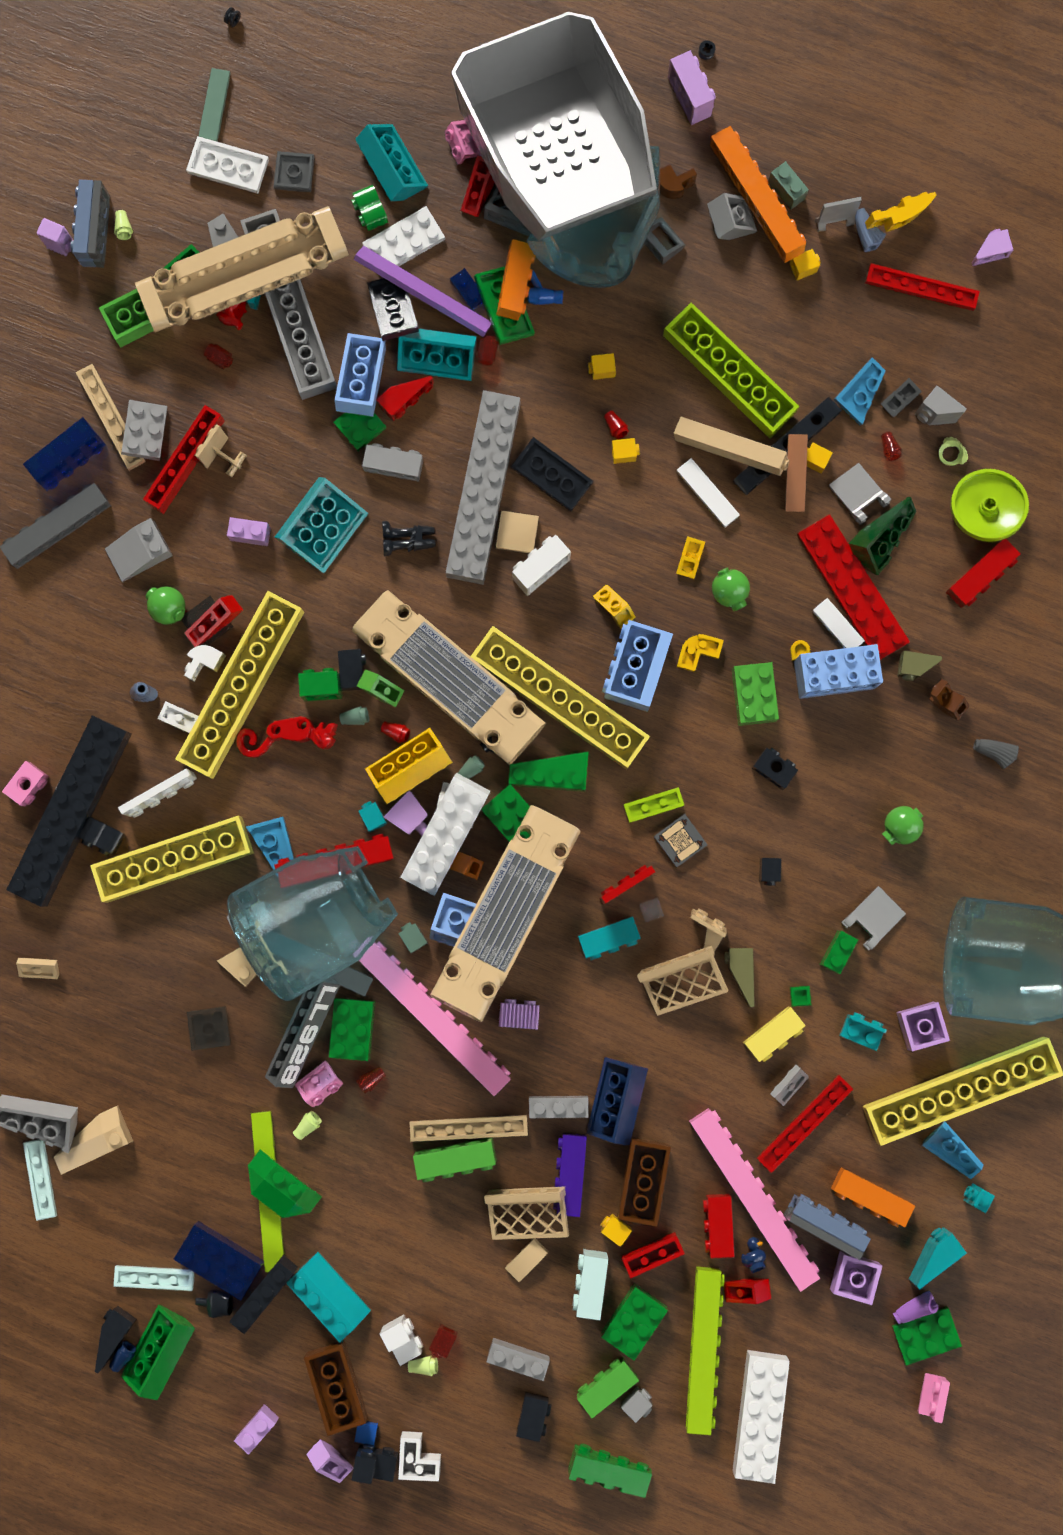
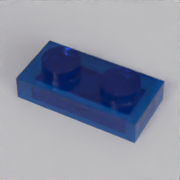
M465 268L450 278V282L471 310L483 303L477 284Z

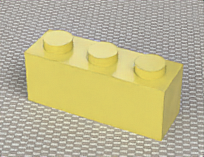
M788 1006L743 1043L758 1062L762 1060L766 1062L773 1056L772 1052L777 1048L781 1050L788 1044L787 1040L789 1038L799 1036L803 1032L802 1028L805 1027V1024L794 1010Z

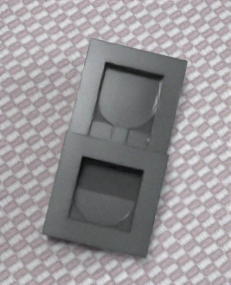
M908 378L881 405L894 418L922 391Z

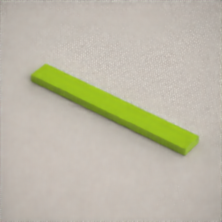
M272 1112L251 1113L254 1154L256 1155L261 1149L276 1161ZM259 1201L265 1272H270L282 1255H284L281 1217Z

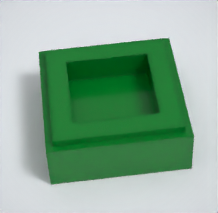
M810 986L789 987L791 1007L811 1005Z

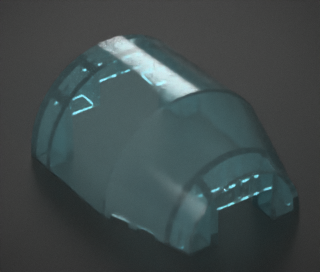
M650 146L657 187L655 196L539 241L530 233L527 243L538 260L558 276L582 286L605 288L618 285L627 279L659 212V146Z
M359 846L339 849L333 852L299 856L229 895L227 909L235 937L255 973L279 998L291 1001L359 961L398 915L389 898L383 901L379 900L361 868L367 865L368 862Z
M961 897L954 908L950 920L944 952L943 992L948 1013L951 1016L1023 1025H1035L1036 1023L1063 1018V915L1045 906Z

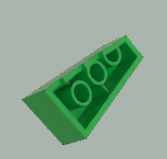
M589 752L510 764L509 785L585 792Z
M575 1444L568 1466L569 1480L576 1481L578 1477L584 1480L585 1484L589 1485L599 1482L606 1489L611 1490L619 1487L618 1490L622 1493L643 1498L646 1497L652 1471L649 1465L643 1462H637V1464L629 1462L630 1459L624 1456H618L617 1458L611 1456V1453L605 1450H599V1452L592 1450V1447L586 1444H580V1446Z

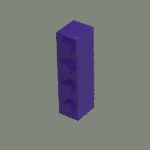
M563 1133V1138L558 1140V1150H561V1158L557 1157L556 1169L560 1170L559 1178L555 1177V1187H565L566 1195L564 1199L567 1216L580 1217L586 1135ZM553 1203V1209L556 1210V1214L560 1212L559 1203Z

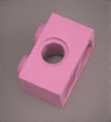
M25 761L2 792L19 805L26 807V805H30L34 801L36 792L43 789L47 784L49 776L31 762ZM29 780L31 785L29 789L25 790L24 783Z

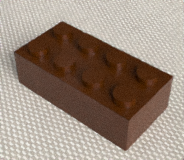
M631 1138L617 1214L619 1220L658 1226L671 1151L670 1145Z
M345 1340L307 1352L304 1360L327 1436L366 1424L368 1415Z

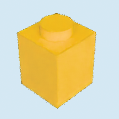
M813 249L804 252L790 261V266L796 280L817 273L821 265L818 254L814 253Z
M614 353L591 356V362H588V372L592 374L593 380L615 377Z
M635 438L612 440L613 464L636 462L637 455H640L639 444H635Z
M812 443L810 448L807 447V467L822 474L833 452Z
M611 1214L610 1217L606 1216L600 1224L602 1226L601 1233L620 1247L632 1232L631 1227L622 1220H619L614 1214Z

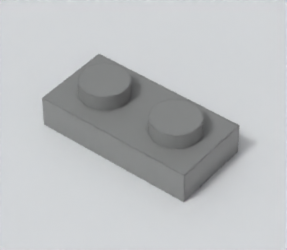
M795 1065L770 1094L784 1106L809 1076L800 1067Z

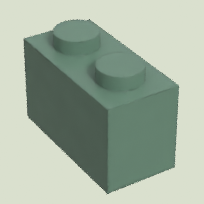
M786 161L770 174L769 184L791 210L806 199L809 189Z

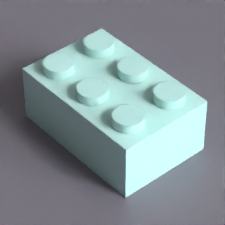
M583 1249V1255L579 1254L578 1270H581V1272L576 1274L575 1290H578V1294H574L572 1304L573 1310L576 1311V1317L600 1320L608 1266L607 1252Z

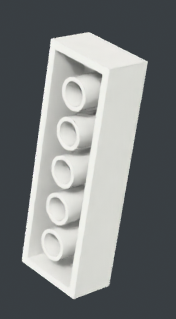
M456 773L400 878L435 896L484 805L490 790Z
M747 1350L733 1462V1474L737 1479L775 1484L790 1362L786 1355Z

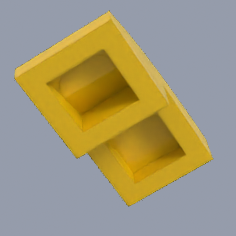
M687 536L676 574L695 578L705 541Z

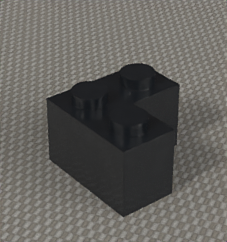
M360 1445L355 1457L351 1481L371 1484L373 1479L393 1482L399 1452H396L391 1447L380 1449L375 1448V1445Z

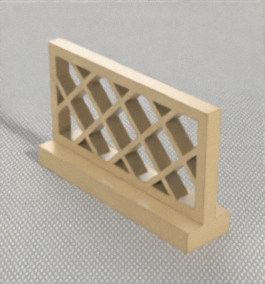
M712 946L641 970L637 975L640 983L643 982L657 1016L728 992V988L713 956L714 950ZM709 961L713 968L711 974L701 970L702 965ZM686 969L696 972L693 980L683 976ZM699 973L709 978L706 986L696 982ZM669 975L679 978L676 986L666 982ZM681 979L691 983L689 992L679 988ZM711 979L719 982L721 989L713 990L709 988ZM656 981L661 983L659 992L652 989L649 982ZM664 985L674 990L671 997L661 993ZM694 985L704 990L701 996L691 993ZM676 991L686 995L684 1002L674 999ZM659 997L669 1001L666 1008L660 1009L658 1004Z
M565 1187L489 1190L484 1199L485 1204H488L492 1240L568 1237L569 1230L564 1199L566 1195ZM537 1203L543 1208L539 1215L529 1208L532 1204ZM551 1203L560 1204V1212L558 1214L548 1207ZM513 1204H518L524 1209L520 1216L510 1209ZM493 1205H500L506 1210L501 1217L494 1212ZM526 1211L535 1218L531 1225L521 1218ZM544 1211L554 1218L550 1224H547L540 1218ZM507 1212L516 1219L512 1226L502 1219ZM555 1220L563 1226L562 1232H557L551 1227ZM536 1221L546 1228L543 1232H537L532 1228ZM499 1222L508 1229L505 1234H497L496 1225ZM517 1222H520L527 1228L524 1233H519L513 1228Z

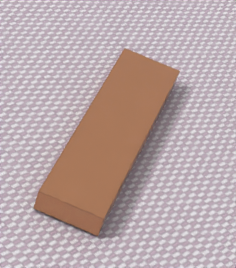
M788 434L787 457L789 465L786 478L785 511L805 512L807 434Z

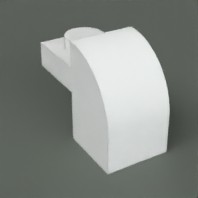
M197 646L187 654L193 660L186 665L184 676L195 682L203 666L217 672L226 655L211 646Z

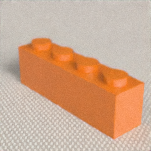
M512 239L508 249L496 315L517 321L521 314L524 315L527 305L524 303V298L528 297L530 289L527 286V282L531 280L533 272L530 269V265L534 263L536 253L533 252V244Z
M842 1167L831 1187L835 1191L834 1195L838 1198L845 1200L847 1197L853 1200L852 1204L862 1210L864 1207L870 1209V1214L877 1218H881V1216L888 1218L887 1222L897 1228L899 1225L906 1227L915 1208V1205Z

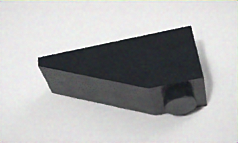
M119 1306L113 1310L109 1309L103 1317L105 1322L101 1327L95 1366L97 1374L105 1367L116 1351L117 1346L122 1342L137 1320Z

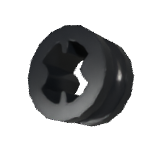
M230 7L226 11L224 22L230 23V26L235 27L241 17L240 11H235L233 7Z
M709 40L703 41L698 50L700 58L704 60L711 59L716 50L715 44ZM704 47L710 48V53L704 52Z

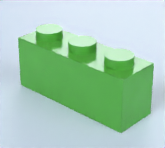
M624 1357L620 1360L618 1358L610 1363L608 1370L605 1372L600 1371L594 1376L593 1382L589 1385L586 1383L578 1389L577 1400L591 1418H594L639 1381L637 1374Z

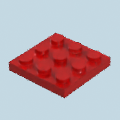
M644 865L633 872L635 876L632 878L628 875L617 882L619 886L615 889L613 886H610L602 891V897L599 898L602 904H606L655 873L652 865L648 868Z

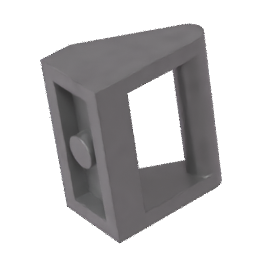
M662 217L640 229L639 238L662 265L686 246ZM660 226L676 246L666 250L652 231Z

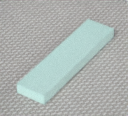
M37 1139L23 1142L36 1221L56 1217L57 1211L45 1141Z
M116 1265L113 1287L192 1291L195 1270Z

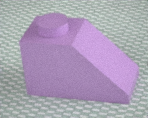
M996 229L989 233L972 261V266L1010 256L1013 247L1007 229L1002 231Z
M319 1440L306 1454L316 1472L338 1483L353 1470L352 1465L332 1445L322 1440Z

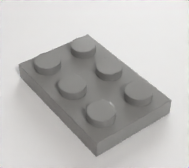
M129 400L121 455L160 461L167 406Z

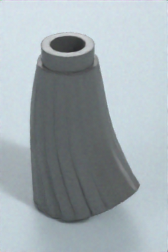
M976 739L973 750L991 758L1002 769H1005L1017 759L1019 746L995 740Z

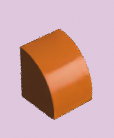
M458 852L449 869L477 880L484 862Z

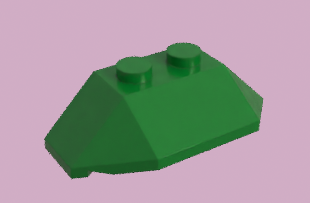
M261 1149L248 1164L251 1195L282 1218L310 1213L322 1198L319 1193Z

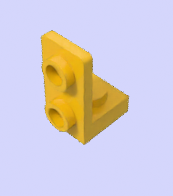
M605 585L593 596L612 615L617 626L621 629L623 624L627 625L629 620L632 621L636 617L629 604L608 585Z

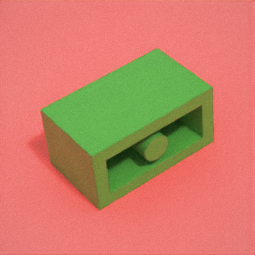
M366 669L357 684L358 688L393 707L397 706L405 691L379 674Z

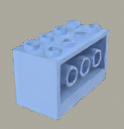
M631 620L628 621L627 625L623 624L619 637L622 639V642H617L614 656L617 658L616 661H611L608 671L611 677L610 679L606 678L603 686L604 698L648 712L673 634ZM638 645H642V646H643L642 650H641V649H638L637 646H638ZM635 662L639 667L634 668L631 664ZM629 680L633 685L627 686L625 682Z
M878 644L800 654L794 661L799 699L871 690L883 683Z
M443 893L430 929L429 939L454 947L476 904Z

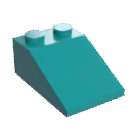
M944 1227L942 1229L937 1228L931 1233V1237L928 1238L909 1280L920 1290L967 1254V1252L953 1233Z

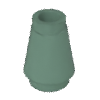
M360 706L340 713V722L342 725H365V723L369 722L368 710L366 707L362 708Z
M477 755L470 756L458 774L470 779L482 772L485 764Z

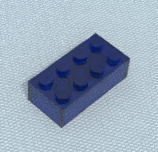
M82 417L23 463V465L33 478L48 491L57 487L59 481L63 478L71 476L77 467L85 465L91 456L99 454L106 444L85 418Z
M200 1221L193 1225L173 1259L239 1300L245 1297L264 1265V1260Z

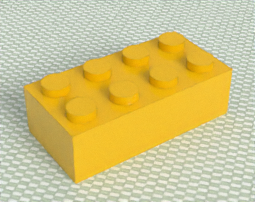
M428 728L365 770L380 795L388 804L453 762L431 728Z

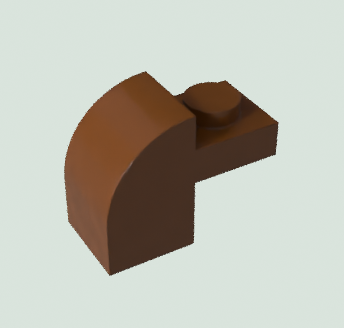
M670 164L654 172L658 191L664 197L670 199L683 197L684 188L692 187L697 177L694 168L677 176Z
M943 679L932 688L929 700L942 712L959 721L969 708L966 698L954 692L949 683Z

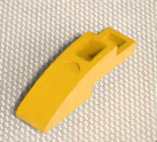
M923 192L915 197L906 196L900 200L901 202L897 206L882 212L881 210L872 212L865 221L867 229L884 225L885 231L889 232L910 223L933 201L936 193L928 194Z

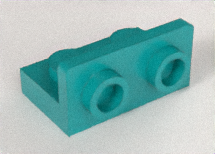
M855 1012L853 1015L847 1014L839 1036L877 1051L882 1036L887 1031V1029L882 1028L883 1024L872 1020L871 1023L864 1020L865 1016Z

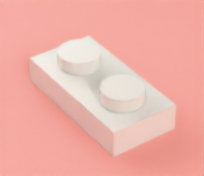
M165 701L157 719L190 733L199 716Z

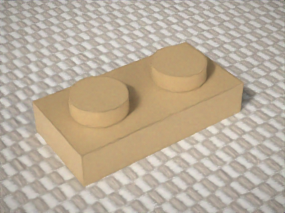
M18 958L17 960L19 977L58 979L59 968L57 960Z

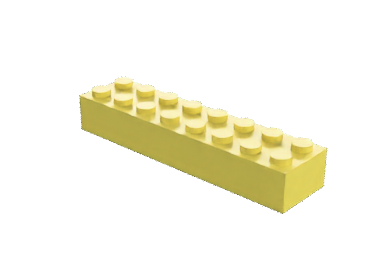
M236 816L90 866L101 901L108 903L254 854L243 818Z

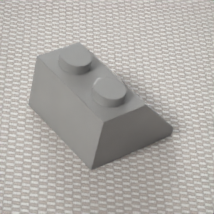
M723 193L707 204L718 239L731 240L757 232L751 210L742 196Z
M936 386L918 408L915 415L924 424L956 423L967 409L940 387Z

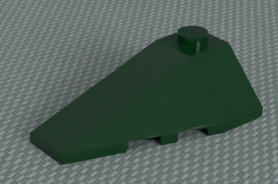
M907 497L860 530L849 542L853 554L875 575H879L888 565L892 558L890 554L893 548L898 547L900 543L898 539L901 533L907 530L917 512L912 498Z

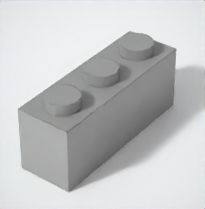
M373 443L372 445H366L362 467L365 472L419 481L423 456L418 451L409 450V452H404L397 447H390L388 449L383 448L380 444Z
M529 1096V1118H588V1096Z
M493 1338L487 1356V1363L544 1381L550 1362L548 1355Z

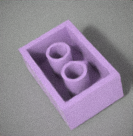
M690 50L670 59L667 78L690 124L693 125L711 117L716 97L713 89L709 88L707 84L708 81L705 73L701 72L697 57L693 56Z

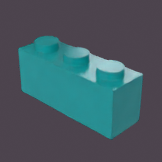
M630 917L580 935L578 939L585 958L590 957V960L602 957L600 954L602 952L608 951L611 954L619 951V946L624 944L627 947L638 944L637 940L641 939L634 918Z

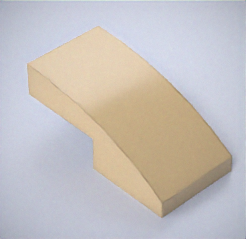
M533 1238L505 1269L520 1282L549 1251L536 1238Z

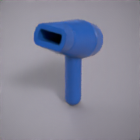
M533 270L531 282L534 288L529 289L528 303L534 305L562 304L563 290L543 288Z

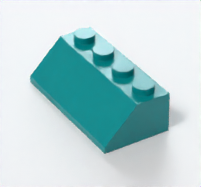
M393 124L366 125L355 140L377 176L378 181L384 188L387 197L391 201H404L428 187L427 182Z
M419 329V332L400 336L397 371L471 381L477 336Z
M319 1252L305 1263L286 1283L339 1343L371 1311Z

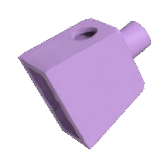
M410 791L384 816L385 819L409 835L416 830L423 836L428 826L423 822L428 814Z

